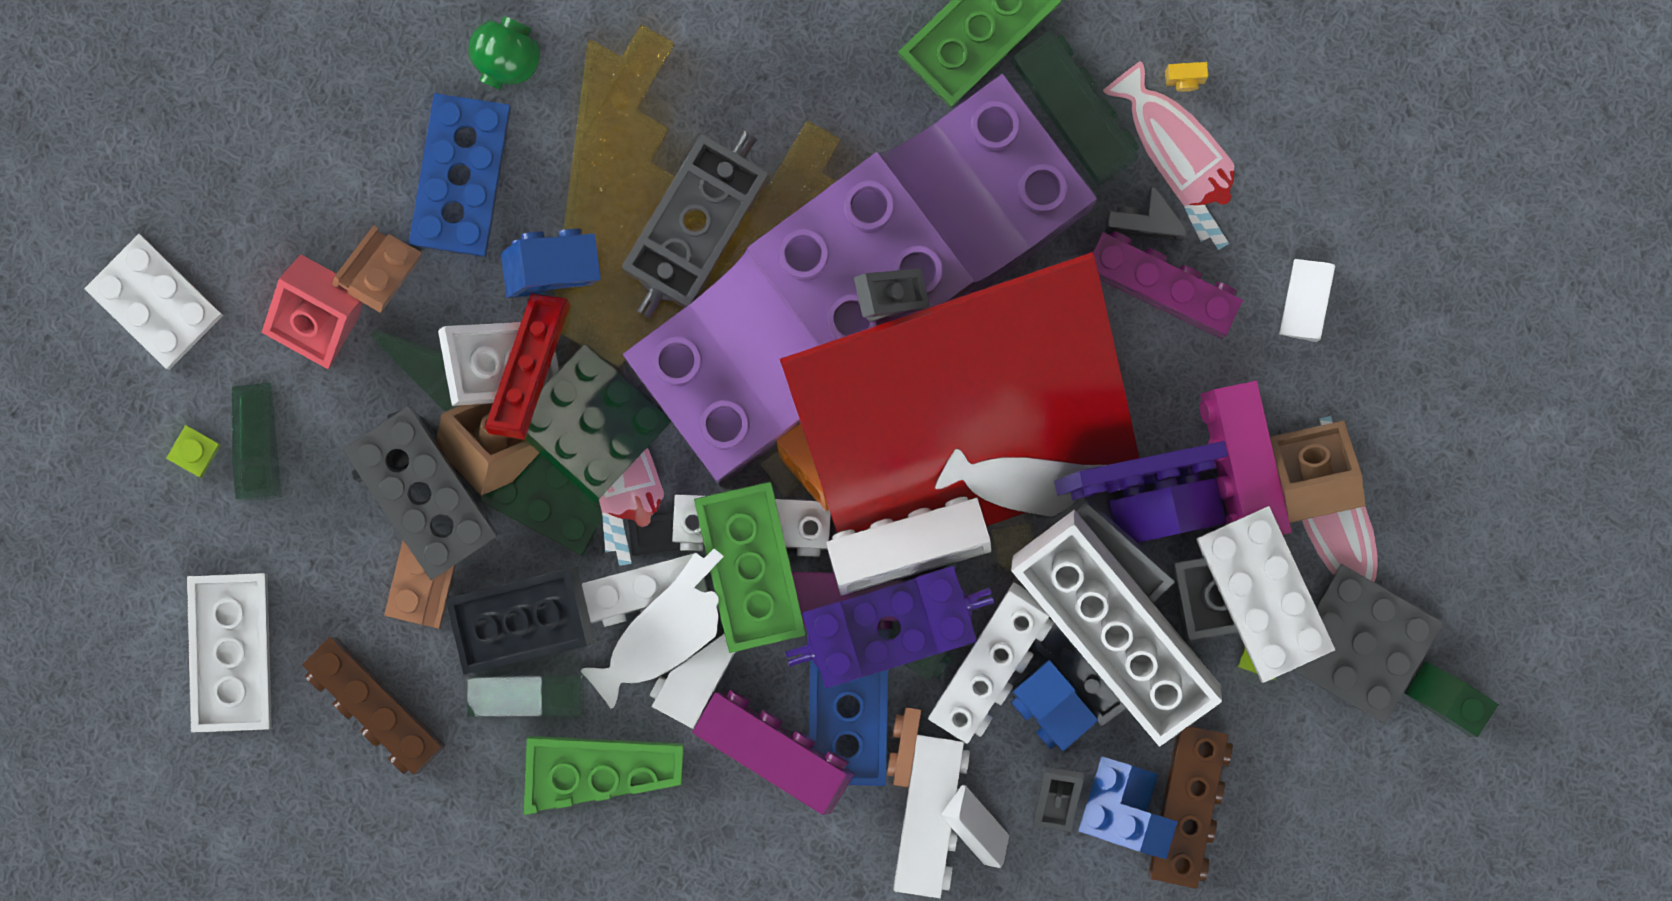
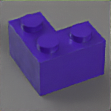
M1199 474L1154 482V491L1147 492L1146 485L1123 490L1124 498L1109 501L1113 521L1137 543L1226 524L1216 478L1201 481Z

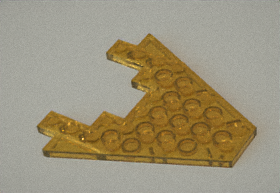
M642 24L639 26L622 57L591 39L587 44L563 230L579 228L582 229V234L595 233L601 280L591 286L555 289V297L567 298L570 303L561 334L581 346L585 344L589 350L617 367L626 362L622 355L684 309L674 302L661 299L651 319L646 318L644 313L641 315L636 310L648 291L640 282L626 275L621 268L675 178L672 174L651 163L669 129L637 110L671 54L675 44ZM806 121L770 184L766 185L752 211H747L710 274L711 280L703 293L740 260L747 247L837 182L822 172L840 143L838 137L812 122ZM691 211L684 219L685 227L693 232L702 230L707 223V217L701 211Z

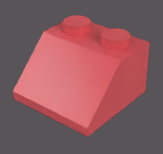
M300 254L278 280L261 333L329 369L358 320L364 303L347 294L348 290L340 285L338 287L332 285L336 273Z

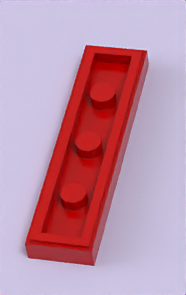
M531 293L485 425L488 434L525 440L570 308L567 298Z

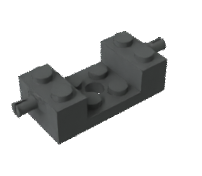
M742 132L732 151L701 133L621 267L623 272L640 282L648 291L636 310L641 315L644 313L646 318L651 319L661 299L674 302L686 308L702 295L711 280L710 274L747 211H752L770 180L769 172L745 159L757 141L752 135L748 139L749 133ZM701 211L705 214L707 223L702 230L693 232L685 227L684 219L689 212Z

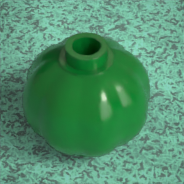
M503 16L500 24L490 20L479 26L474 31L468 46L471 63L479 73H482L479 81L500 90L503 84H520L533 76L540 62V49L538 42L528 37L532 28L506 16Z

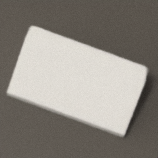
M1294 259L1279 335L1318 342L1321 339L1335 264Z
M962 785L941 813V817L984 865L1001 868L1005 860L1009 834L967 786Z

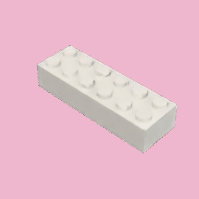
M1075 509L1013 555L1011 569L1013 574L1159 747L1222 702L1221 684Z

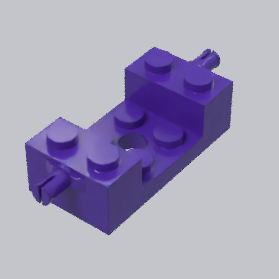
M954 566L880 590L803 612L802 615L808 631V645L785 651L787 658L802 654L800 657L788 660L789 667L813 660L820 670L825 689L975 643L977 639L971 623L972 610L994 604L992 597L977 601L978 598L991 595V591L987 588L967 595L959 585ZM887 616L896 618L901 626L899 635L890 640L882 638L877 630L879 621Z

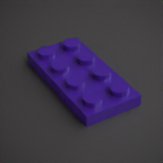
M1225 441L1081 470L1055 480L1054 484L1057 496L1071 494L1072 500H1078L1105 491L1111 493L1129 489L1131 486L1142 483L1150 485L1154 482L1176 476L1185 477L1203 473L1202 471L1217 468L1215 461L1227 457L1228 453Z

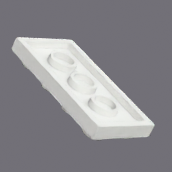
M1269 506L1196 539L1262 683L1335 651Z
M268 574L187 576L191 732L272 729Z

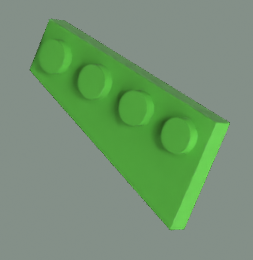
M528 736L524 815L552 808L573 806V804L593 800L611 799V797L629 793L637 794L681 785L684 743Z

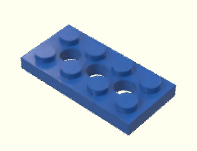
M434 93L409 238L410 246L486 258L511 111L510 105ZM467 127L474 129L477 133L475 144L469 148L458 146L456 143L458 131ZM458 165L467 166L471 172L469 181L461 186L452 184L449 179L450 171ZM450 203H459L464 207V216L457 223H448L444 220V208Z
M877 629L882 638L889 640V629ZM810 660L809 737L816 742L813 747L825 755L828 751H831L841 756L836 749L838 738L845 734L855 736L859 742L858 752L852 757L841 756L849 762L846 768L855 773L849 785L886 786L888 670L825 689L820 670L813 660ZM845 695L856 697L860 703V710L853 718H844L837 711V702Z

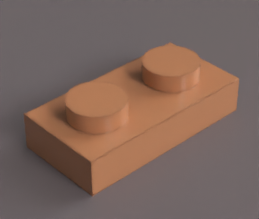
M905 707L904 715L896 714L893 737L900 738L898 753L890 752L887 776L894 777L893 785L909 788L921 714L920 709Z

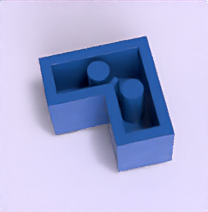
M576 228L559 231L558 237L545 238L544 232H529L521 234V239L511 241L512 245L501 252L506 298L528 297L531 293L545 295L553 289L591 286L601 280L595 233L582 234V229Z
M1051 661L1043 662L1010 691L1015 697L1010 702L1024 720H1029L1032 717L1041 728L1035 733L1050 750L1057 746L1060 751H1064L1099 721L1075 694V689Z
M1101 756L1079 832L1166 859L1178 822L1147 812L1158 777L1157 773Z

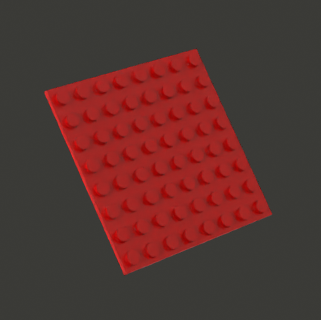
M1093 252L780 359L837 533L846 530H854L855 533L868 530L871 524L883 519H892L893 522L906 519L909 513L921 508H930L931 511L944 508L948 501L959 497H967L968 500L978 499L986 526L1027 513L984 500L972 492L964 480L957 481L941 489H936L937 481L955 449H960L970 464L996 458H1033L1080 465H1110L1140 458Z

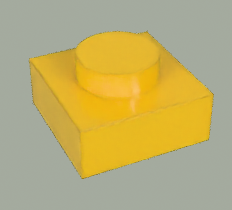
M1207 62L1168 64L1165 70L1166 86H1176V91L1180 92L1198 90L1199 84H1204L1208 78Z

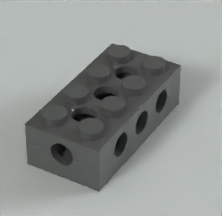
M411 404L342 449L430 580H433L497 537L498 532ZM401 449L407 453L409 457L407 468L398 470L390 465L388 456L391 450ZM413 483H426L431 489V498L425 502L416 501L410 493ZM440 514L449 516L454 524L453 531L448 534L436 532L432 525V520L435 516Z

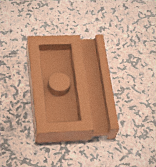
M373 225L336 273L332 285L335 287L340 285L348 290L347 294L381 313L416 267L422 252L390 234L386 236L378 231L379 228Z
M403 540L384 616L441 629L447 604L446 599L449 596L456 564L433 580H430Z

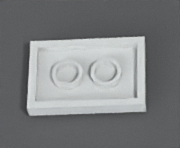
M140 234L84 288L167 370H170L223 316Z
M521 322L444 326L438 331L452 406L494 402ZM554 352L543 387L559 371L556 352Z

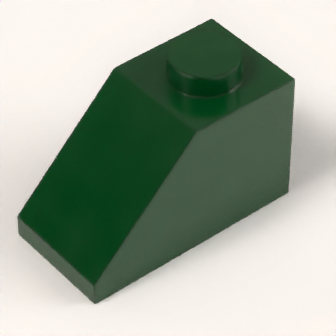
M1427 661L1423 663L1404 693L1469 737L1479 736L1499 705L1469 684Z

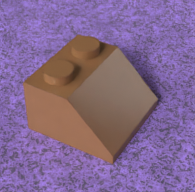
M493 403L461 405L442 413L436 438L437 444L450 463L481 496L512 483L539 454L524 439L488 434L485 425Z
M1345 421L1270 437L1289 523L1366 506L1362 473Z

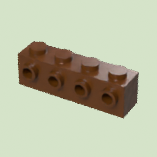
M328 637L302 664L308 671L305 678L320 692L326 688L336 698L332 703L333 706L347 719L354 716L364 726L360 732L369 742L376 747L381 743L392 753L388 760L401 773L406 774L409 770L413 775L419 774L445 748L446 745L338 638Z
M1188 726L1176 735L1160 816L1177 821L1178 823L1167 858L1163 859L1152 856L1148 878L1194 889L1198 888L1199 881L1205 882L1209 869V859L1204 858L1207 842L1213 843L1217 829V820L1212 819L1214 804H1221L1225 789V782L1219 781L1222 765L1229 766L1233 743L1227 742L1229 734Z

